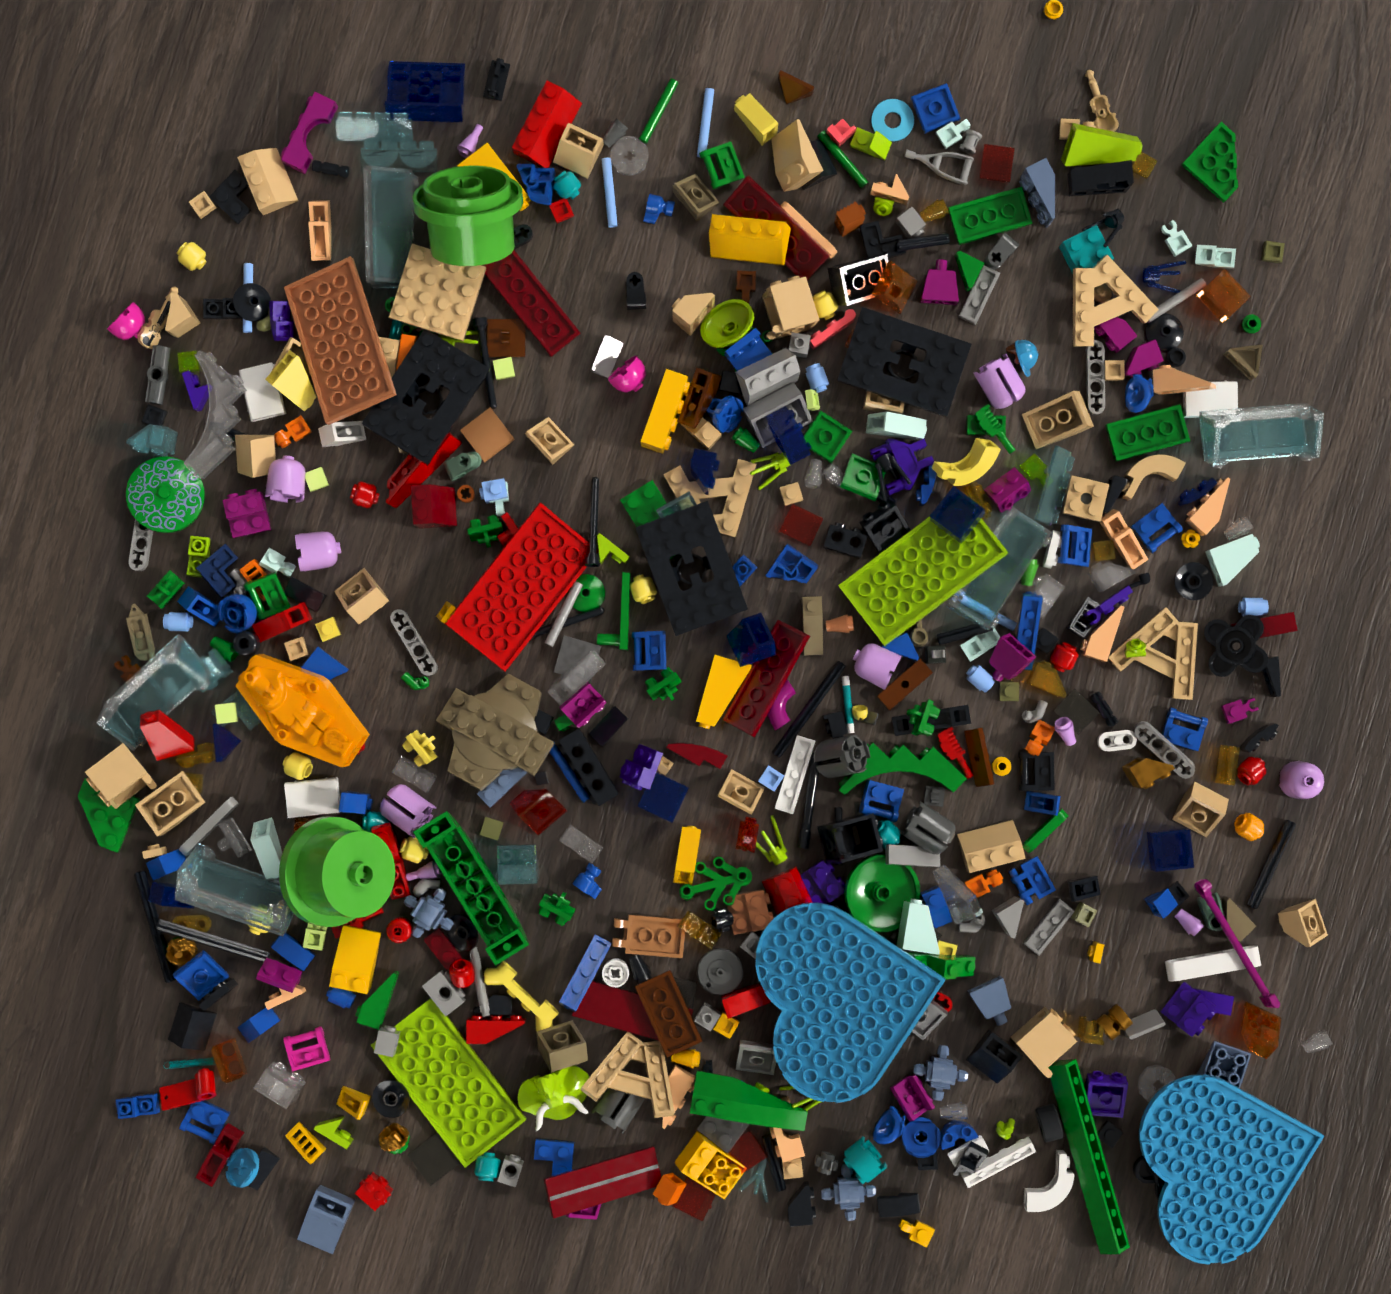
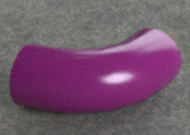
M786 680L767 714L774 730L791 721L786 712V704L796 692L788 680Z

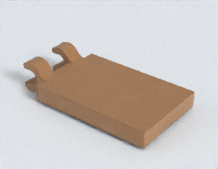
M628 914V920L614 918V927L624 928L623 939L612 938V947L625 948V954L683 958L686 919Z

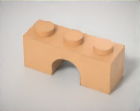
M789 1096L780 1098L790 1103ZM769 1127L772 1139L776 1138L778 1145L774 1146L777 1158L781 1157L782 1162L805 1156L799 1133L787 1135L783 1132L782 1128Z

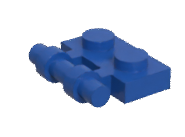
M1038 856L1020 864L1023 870L1020 874L1017 873L1015 868L1008 871L1012 884L1016 885L1020 892L1018 895L1024 900L1026 905L1033 903L1030 895L1034 893L1038 899H1041L1056 891ZM1025 878H1027L1031 885L1028 889H1026L1022 882Z

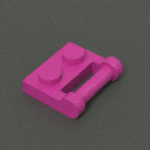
M321 1026L310 1032L283 1038L292 1072L331 1060ZM313 1038L318 1040L316 1044L296 1050L293 1049V1044Z

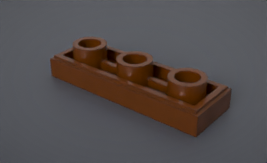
M920 658L886 687L885 690L878 694L877 697L890 711L933 672ZM903 681H906L908 683V686L906 688H903L901 686V683Z
M983 728L964 731L976 787L993 785V773Z

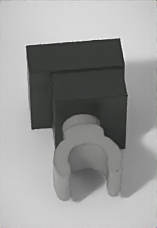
M945 645L925 647L926 664L946 663Z

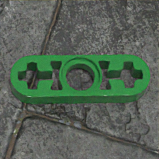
M1060 808L1058 816L1052 815L1022 844L1023 849L1027 853L1032 852L1066 820L1068 814Z

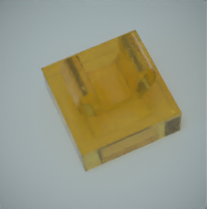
M185 773L199 794H201L204 774Z

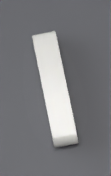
M1258 946L1243 947L1253 966H1261ZM1234 948L1165 961L1168 981H1180L1246 969Z

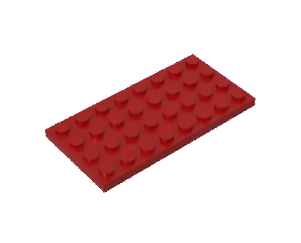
M541 502L538 503L444 624L506 672L586 569L585 557L589 553V542Z

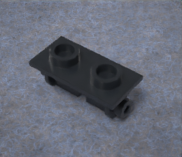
M497 58L496 61H491L483 95L485 98L502 101L510 64L504 63L503 59Z

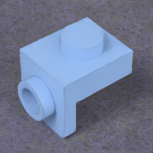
M504 478L481 482L482 488H479L481 500H485L486 504L490 503L489 501L508 498Z

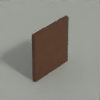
M487 319L489 357H525V324L522 320Z

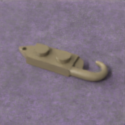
M134 603L132 604L129 617L126 618L134 655L140 660L149 661L150 672L146 675L149 679H152L157 674L158 664L147 614H144Z

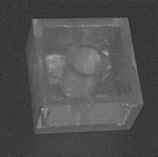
M273 1062L264 1070L253 1089L287 1109L295 1101L306 1082L303 1081L301 1075L295 1072L292 1074L287 1071V1067L282 1063Z

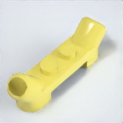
M502 961L497 968H487L484 971V982L486 985H504L508 988L507 993L514 999L517 997L522 1002L521 1006L529 1012L531 1010L535 1014L536 1032L553 1027V1019L559 1014L557 1009L546 999L540 1005L513 979L517 972L508 963Z

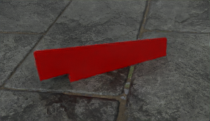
M449 432L428 466L409 454L387 480L389 497L386 499V503L394 508L399 507L411 495V486L421 485L462 442Z

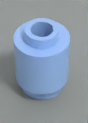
M820 363L805 368L810 388L816 390V393L827 390L826 386L829 385V381Z
M1243 598L1242 601H1239L1238 611L1243 617L1246 615L1262 617L1268 614V601L1263 600V598Z
M169 612V614H164L163 627L169 631L188 632L193 627V617L188 612Z
M972 665L966 672L968 675L966 679L984 693L995 683L992 679L993 677L980 665Z

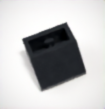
M988 1029L966 1060L995 1083H999L1012 1072L1023 1055Z

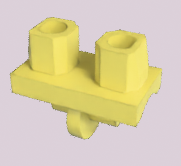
M416 730L405 737L407 740L402 746L407 752H411L413 749L416 750L419 755L414 758V762L418 767L424 764L427 765L438 757L433 751L436 748L432 744L436 739L434 736L428 738L425 733L421 735Z

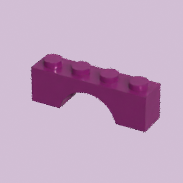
M314 92L313 96L308 98L306 102L307 108L304 113L300 114L296 130L291 132L290 142L281 153V160L286 166L303 174H306L313 160V156L308 151L306 145L309 132L319 124H330L338 109V105L334 100L317 92Z

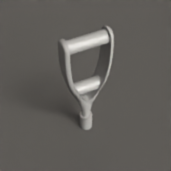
M906 150L905 154L906 158L920 160L944 179L961 185L968 184V175L974 158L954 152L920 155L910 150ZM942 157L965 160L960 179L939 170ZM934 158L933 163L931 164L929 159Z

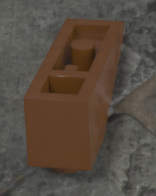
M696 368L678 423L696 429L717 393L722 378L721 375Z

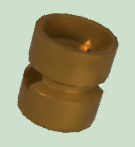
M1118 1004L1108 1010V1015L1103 1014L1096 1020L1097 1024L1111 1040L1120 1035L1121 1029L1126 1030L1133 1024Z

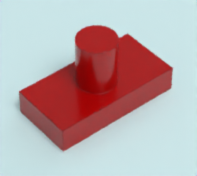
M508 512L501 516L508 529L497 536L502 545L507 544L518 530Z

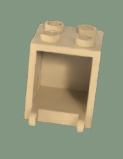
M794 276L783 283L781 280L775 281L770 284V287L762 295L772 327V331L766 334L768 340L790 336L792 332L801 333L811 330L820 321L806 277Z
M124 743L85 771L88 776L86 781L96 792L100 790L98 795L108 807L112 805L115 809L146 785L151 790L157 788V784Z
M1044 1007L1013 1034L1011 1039L1045 1077L1050 1078L1052 1077V1072L1048 1067L1077 1041L1074 1038L1076 1035L1074 1031L1065 1023L1061 1024L1063 1019L1052 1008L1048 1010Z

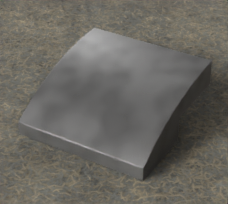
M564 635L554 673L591 683L601 646Z

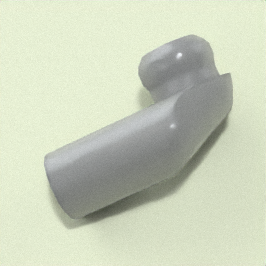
M976 914L969 923H959V932L977 933L985 924V916Z

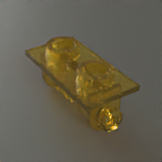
M972 482V487L970 484L964 486V491L962 492L969 503L975 502V505L972 507L983 520V516L985 518L992 517V508L983 497L985 493L981 484Z
M211 742L197 745L198 752H195L194 747V751L177 755L178 759H176V762L182 768H191L199 763H210L215 759H219V756L214 751L216 750V745Z
M1220 745L1215 783L1235 786L1239 747Z

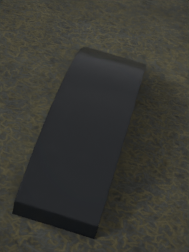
M968 705L940 709L938 718L933 720L928 717L927 723L934 725V730L971 724ZM908 715L892 717L895 736L912 733L914 724L909 723L911 717Z

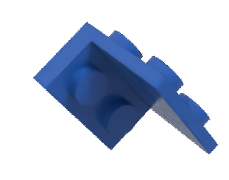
M757 328L753 329L725 351L724 355L736 371L772 354L761 340V333Z

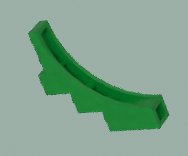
M871 742L870 744L867 743L870 751V758H867L865 766L867 769L862 773L851 774L849 778L845 776L838 783L840 786L838 790L845 795L854 786L870 777L882 773L902 771L925 775L954 793L967 778L932 746L930 748L925 747L920 752V758L918 759L903 744L900 746L895 745L889 752L891 756L888 757Z
M905 951L946 979L974 975L976 959L974 956L937 955Z

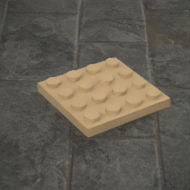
M412 244L389 318L464 342L486 267L482 265L456 266L446 264L435 259L430 249Z

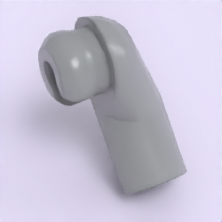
M235 568L230 573V576L236 581L234 594L246 595L247 591H245L243 584L247 583V580Z
M1039 700L1035 710L1022 713V719L1027 723H1033L1042 719L1048 703Z
M420 880L413 889L415 897H423L428 889H438L440 887V880Z

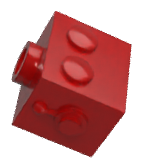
M372 1172L370 1175H367L366 1179H362L359 1183L360 1187L355 1194L376 1211L380 1205H385L393 1189L388 1185V1181L383 1176H378Z

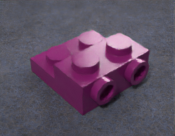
M257 489L245 491L246 495L238 496V493L229 494L227 499L223 500L226 518L229 520L232 538L234 539L271 530L264 495L260 491L257 492Z

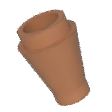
M846 614L826 620L827 632L850 633V631H854L853 616Z

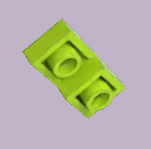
M190 536L188 576L202 577L195 568L210 556V538Z

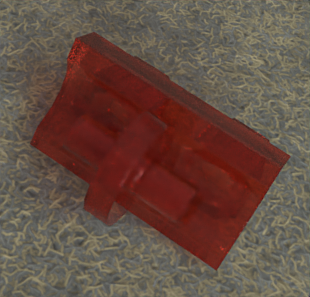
M745 817V821H740L735 849L755 852L759 824H756V818Z

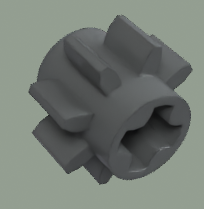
M822 1151L821 1156L816 1155L814 1164L818 1166L817 1171L827 1175H831L832 1170L837 1171L839 1162L835 1160L836 1155L826 1151Z

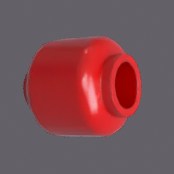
M359 481L353 485L350 499H352L354 505L369 509L372 504H377L380 494L376 493L377 488L375 485Z
M1065 642L1056 645L1050 657V661L1054 664L1053 668L1060 672L1072 670L1079 655L1076 651L1077 648Z
M1247 757L1237 768V776L1246 785H1256L1267 773L1265 762L1259 757Z
M397 917L388 924L386 934L392 942L403 943L411 937L413 926L408 919Z
M458 959L450 965L449 975L451 983L455 987L466 988L475 981V972L470 961Z

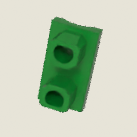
M497 515L489 516L487 518L488 524L481 526L480 519L470 520V528L467 531L471 542L486 543L487 548L491 547V541H496L497 536L504 532L503 525Z
M169 570L147 597L159 608L163 609L185 582Z
M667 667V669L660 672L664 678L661 682L657 683L654 677L645 681L648 689L647 692L653 701L658 697L662 701L667 697L673 701L675 698L672 694L678 691L676 686L682 683L677 673Z
M928 699L927 702H922L921 706L915 704L914 709L907 710L906 714L911 717L909 723L914 724L911 734L915 736L920 734L930 736L933 734L935 727L927 723L928 717L935 720L939 716L940 709L933 705L934 701Z
M565 892L561 896L555 893L550 896L545 893L539 903V914L544 917H548L550 912L557 914L555 922L561 926L570 921L576 909L569 905L570 901L564 899L566 896Z

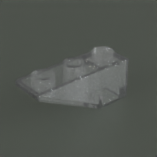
M592 650L552 682L547 692L559 705H562L606 663Z
M945 865L932 871L955 924L975 919L983 913L976 895Z

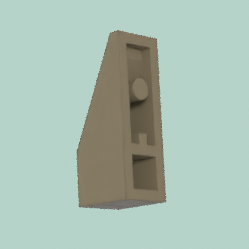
M822 596L802 597L803 632L810 636L804 647V656L823 655Z

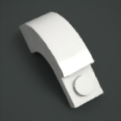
M1056 1150L1055 1175L1048 1185L1041 1188H1024V1208L1027 1212L1050 1210L1059 1205L1069 1194L1074 1181V1173L1071 1170H1067L1070 1167V1157L1067 1156L1064 1150Z

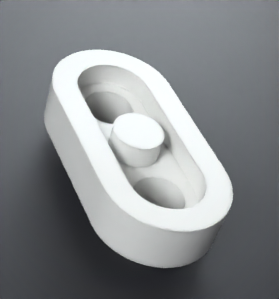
M1052 530L1049 536L1043 560V567L1051 569L1052 565L1056 566L1058 555H1056L1057 547H1061L1062 541L1059 531Z
M1130 730L1104 732L1097 739L1098 747L1103 751L1131 749L1137 742L1134 732ZM1124 736H1127L1129 738V741L1127 743L1123 742ZM1105 738L1110 740L1109 745L1104 744Z

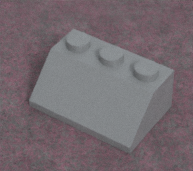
M784 348L735 372L746 405L748 406L792 382H798L800 368L794 353Z
M794 382L743 408L747 420L762 448L813 422L803 395Z

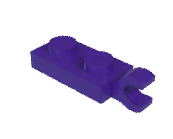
M1130 586L1122 588L1095 608L1087 611L1084 616L1092 614L1094 620L1090 624L1098 623L1101 613L1106 615L1115 609L1113 605L1116 603L1121 605L1129 599L1128 595L1133 592Z

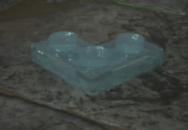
M239 690L221 703H236L237 717H240L249 730H252L261 723V720ZM214 709L211 713L216 718V711ZM223 723V724H220V725H221L222 727H225V726L228 725L229 723Z

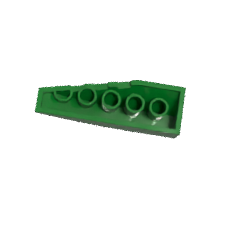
M699 1070L696 1072L690 1104V1113L746 1124L805 1131L808 1111L800 1107L793 1108V1104L742 1082L735 1077Z

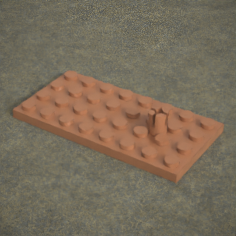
M351 256L284 287L326 424L335 423L397 395L355 261Z

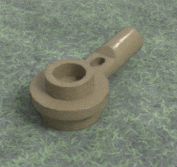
M921 619L914 624L915 629L909 635L915 647H922L928 642V633L922 628Z

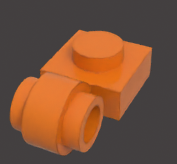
M300 415L285 425L288 429L287 432L283 429L276 432L274 439L278 446L285 448L292 443L290 441L291 437L297 442L312 433L303 416Z
M1038 720L1029 736L1034 741L1030 739L1025 747V750L1028 751L1027 753L1039 756L1044 747L1041 743L1047 746L1055 731L1054 727L1042 720Z
M997 869L986 873V879H984L982 874H979L964 882L973 900L991 892L988 885H992L994 888L1003 883L1000 871L998 872Z

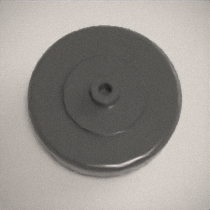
M715 948L709 950L701 957L698 963V980L701 986L709 993L715 995L729 994L742 981V962L729 949Z

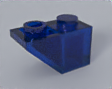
M694 449L690 465L691 474L704 494L709 495L710 489H714L716 478H713L714 472L719 470L720 461L717 460V453Z
M152 882L149 901L160 906L194 909L198 890L169 883Z

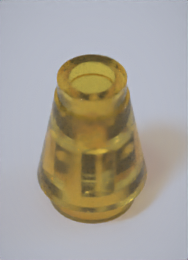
M937 199L919 213L923 221L927 222L946 217L945 215L949 211L944 200L938 201Z

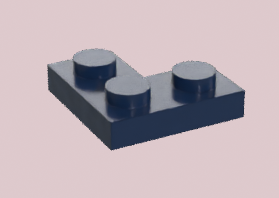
M224 544L195 568L220 598L236 586L224 570L236 561L238 557Z

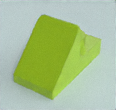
M857 127L850 147L885 161L892 142L878 131L873 134Z
M598 534L601 564L610 553L613 554L611 557L619 564L621 562L626 564L629 561L630 556L602 534Z
M345 1116L319 1122L314 1128L315 1131L345 1149H348L354 1140L350 1137L351 1134L343 1129L341 1131L338 1130Z

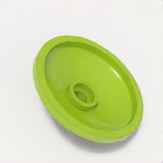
M739 299L727 300L718 304L705 316L701 324L700 332L706 344L715 348L728 347L735 344L746 336L754 321L753 309L747 302Z

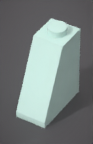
M887 411L868 414L866 433L911 440L924 439L927 431V420Z
M1253 534L1205 551L1218 587L1227 585L1260 552L1258 549L1260 547L1259 541Z
M271 817L253 823L250 839L266 879L279 878V867L283 854L274 821Z
M911 898L910 902L904 901L897 946L903 950L939 955L940 950L929 907L922 904V900Z

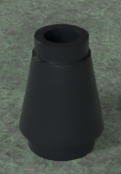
M640 955L629 958L634 981H637V984L652 978L650 975L651 971Z

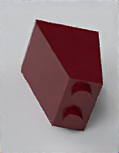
M431 484L411 486L413 525L419 529L457 526L455 488Z

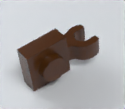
M737 271L736 291H741L742 300L749 304L750 292H755L756 271Z

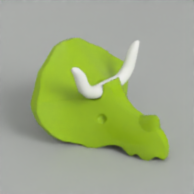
M576 1065L542 1077L540 1075L534 1076L522 1082L518 1091V1105L522 1111L536 1115V1131L541 1128L543 1117L563 1120L573 1115L577 1109L587 1114L588 1111L582 1105L587 1095L581 1091V1087L590 1076Z

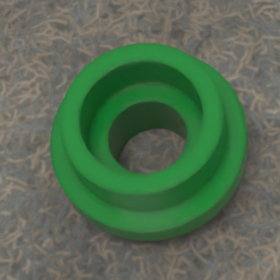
M1247 315L1242 320V328L1246 333L1254 334L1260 330L1261 320L1256 315ZM1249 321H1253L1255 326L1251 327Z

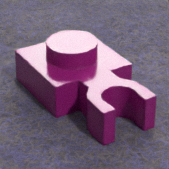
M1255 698L1246 700L1244 704H1242L1241 699L1222 705L1221 708L1227 724L1247 718V711L1254 712L1259 710L1258 707L1251 709L1249 706L1250 702L1255 701Z

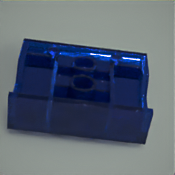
M389 61L387 101L384 103L387 120L463 122L465 63Z

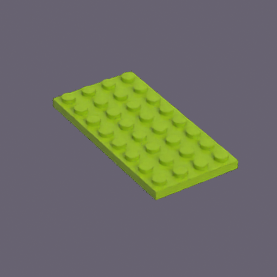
M960 493L838 586L881 643L886 646L1009 553L964 495Z
M431 998L394 1026L397 1031H400L396 1054L393 1057L380 1054L378 1056L398 1082L407 1088L411 1099L465 1168L475 1161L478 1156L484 1154L526 1121L527 1118L470 1044H466V1039L448 1016L445 1017ZM376 1041L371 1044L373 1049H375Z

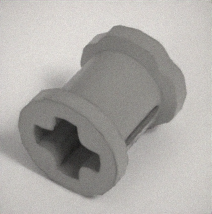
M968 129L966 131V138L959 149L964 153L974 155L976 153L975 148L982 135L979 132Z

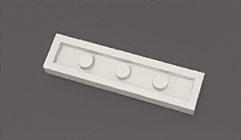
M799 735L796 736L775 809L790 814L794 813L815 740Z
M1029 1137L1020 1139L1014 1145L1003 1148L997 1154L985 1158L979 1168H976L975 1173L961 1172L960 1174L967 1187L970 1188L1030 1156L1036 1150Z

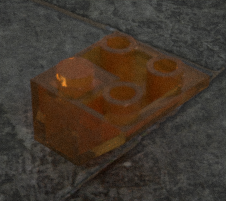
M888 261L872 295L898 314H901L918 280L892 261Z
M1245 1002L1241 1035L1250 1052L1267 1059L1278 1047L1281 1017Z

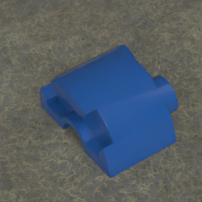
M953 1120L945 1124L940 1132V1147L942 1150L953 1147L958 1138H963L967 1142L979 1137L974 1128L967 1122Z

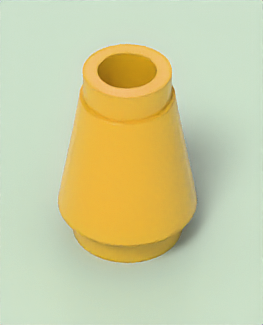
M696 1049L683 1050L672 1055L671 1062L690 1068L699 1067L700 1052L696 1051Z

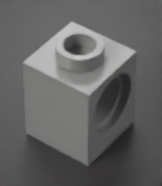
M913 207L896 219L895 223L907 238L920 237L925 232L923 229L926 223Z
M792 332L789 350L796 357L807 358L811 335Z
M704 1002L694 1017V1022L711 1032L721 1016V1012Z
M385 1025L384 1028L381 1027L378 1031L374 1053L393 1057L396 1054L400 1031H397L396 1027Z
M514 1154L505 1156L497 1182L516 1187L524 1163L521 1157ZM513 1165L516 1168V1172L509 1173L506 1167Z

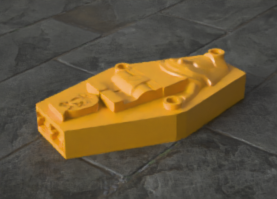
M257 654L250 658L247 669L238 677L239 681L236 684V688L273 738L281 745L336 766L346 767L350 766L370 735L330 680L322 675L265 654Z

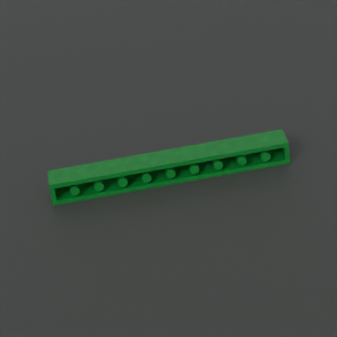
M1077 1059L1058 1060L1048 1067L1052 1072L1050 1079L1100 1254H1120L1128 1249L1130 1245Z

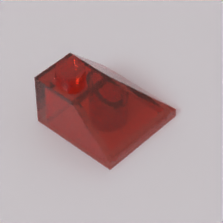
M547 789L524 790L510 802L517 815L537 835L541 834L567 812V809Z

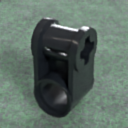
M632 272L626 279L627 310L646 309L643 277L638 272ZM633 278L640 281L637 283V286H633V283H630Z

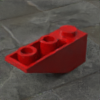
M305 602L262 620L252 625L261 643L312 620V617Z
M471 1015V1018H468L466 1021V1044H487L525 1024L526 1018H522V1015H510V1018H502V1015H491V1018H483L482 1015Z

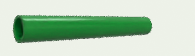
M670 78L639 137V140L643 143L649 141L679 84L672 78Z
M823 130L817 136L819 140H821L860 188L865 187L868 184L866 178Z

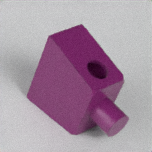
M936 260L935 270L929 269L927 271L920 303L957 305L959 298L956 272L947 270V260Z
M1008 633L1000 637L989 660L990 665L996 669L992 677L999 682L1004 677L1010 680L1019 675L1037 656Z

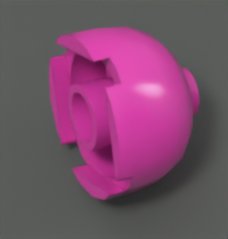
M132 302L110 324L107 330L122 340H128L133 336L137 338L145 323L144 313L139 306Z
M635 355L625 361V365L621 368L618 367L608 377L611 385L621 392H630L632 390L636 392L644 385L642 381L645 379L646 369L643 362Z

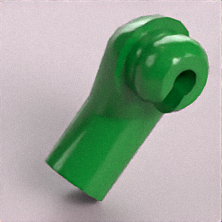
M406 672L401 677L412 690H421L429 686V679L426 676L413 678Z

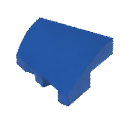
M517 164V169L530 200L539 204L551 205L553 179H555L556 174L555 169L535 168L534 164Z
M786 544L765 576L807 583L817 570L818 564L789 544Z
M320 647L315 649L301 667L322 675L328 680H332L334 677L349 670Z

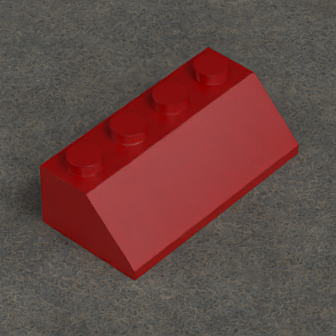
M547 80L512 146L513 153L541 168H549L567 124L573 123L582 103L564 88Z
M797 867L762 881L777 915L792 906L813 903Z

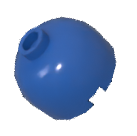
M232 594L219 602L218 614L220 620H224L227 624L225 625L227 630L232 633H240L249 629L254 624L257 618V609L254 602L248 596Z

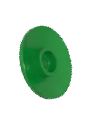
M580 575L576 581L583 586L573 607L581 612H587L600 607L605 599L603 583L593 575ZM583 590H589V595L583 596Z

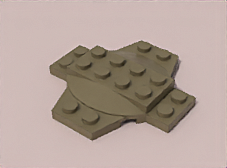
M507 674L486 693L475 696L468 695L456 688L436 719L439 724L452 730L455 742L448 772L480 791L500 776L503 770L520 768L535 776L554 745L553 741L538 733L534 721L541 700V691L510 674Z

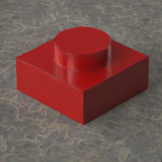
M563 198L549 205L556 223L574 217L567 199Z

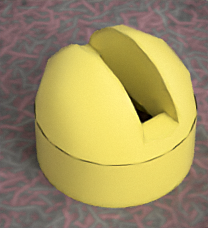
M865 705L853 706V717L858 721L859 718L864 720L868 714V707Z

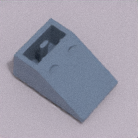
M1044 158L1025 168L1020 176L1019 183L1023 191H1027L1030 205L1037 210L1039 222L1047 228L1055 219V174L1047 158Z
M1213 1041L1197 1074L1215 1076L1240 1088L1251 1053Z
M320 1185L312 1198L297 1240L333 1254L355 1199Z

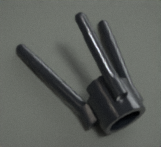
M1118 208L1114 211L1103 213L1104 219L1082 228V231L1103 223L1109 228H1115L1103 245L1107 247L1117 232L1123 228L1121 224L1124 222V215Z
M890 453L877 458L878 464H875L884 502L887 501L882 470L884 473L890 471L894 479L898 480L899 478L894 470L896 468L909 485L911 484L908 476Z

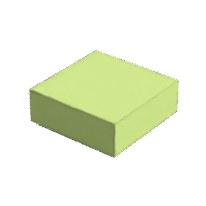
M512 357L493 360L496 380L515 377Z
M812 389L805 390L807 409L811 411L819 410L818 393Z
M322 467L306 472L305 479L310 492L329 486Z
M236 703L215 705L217 724L238 722Z

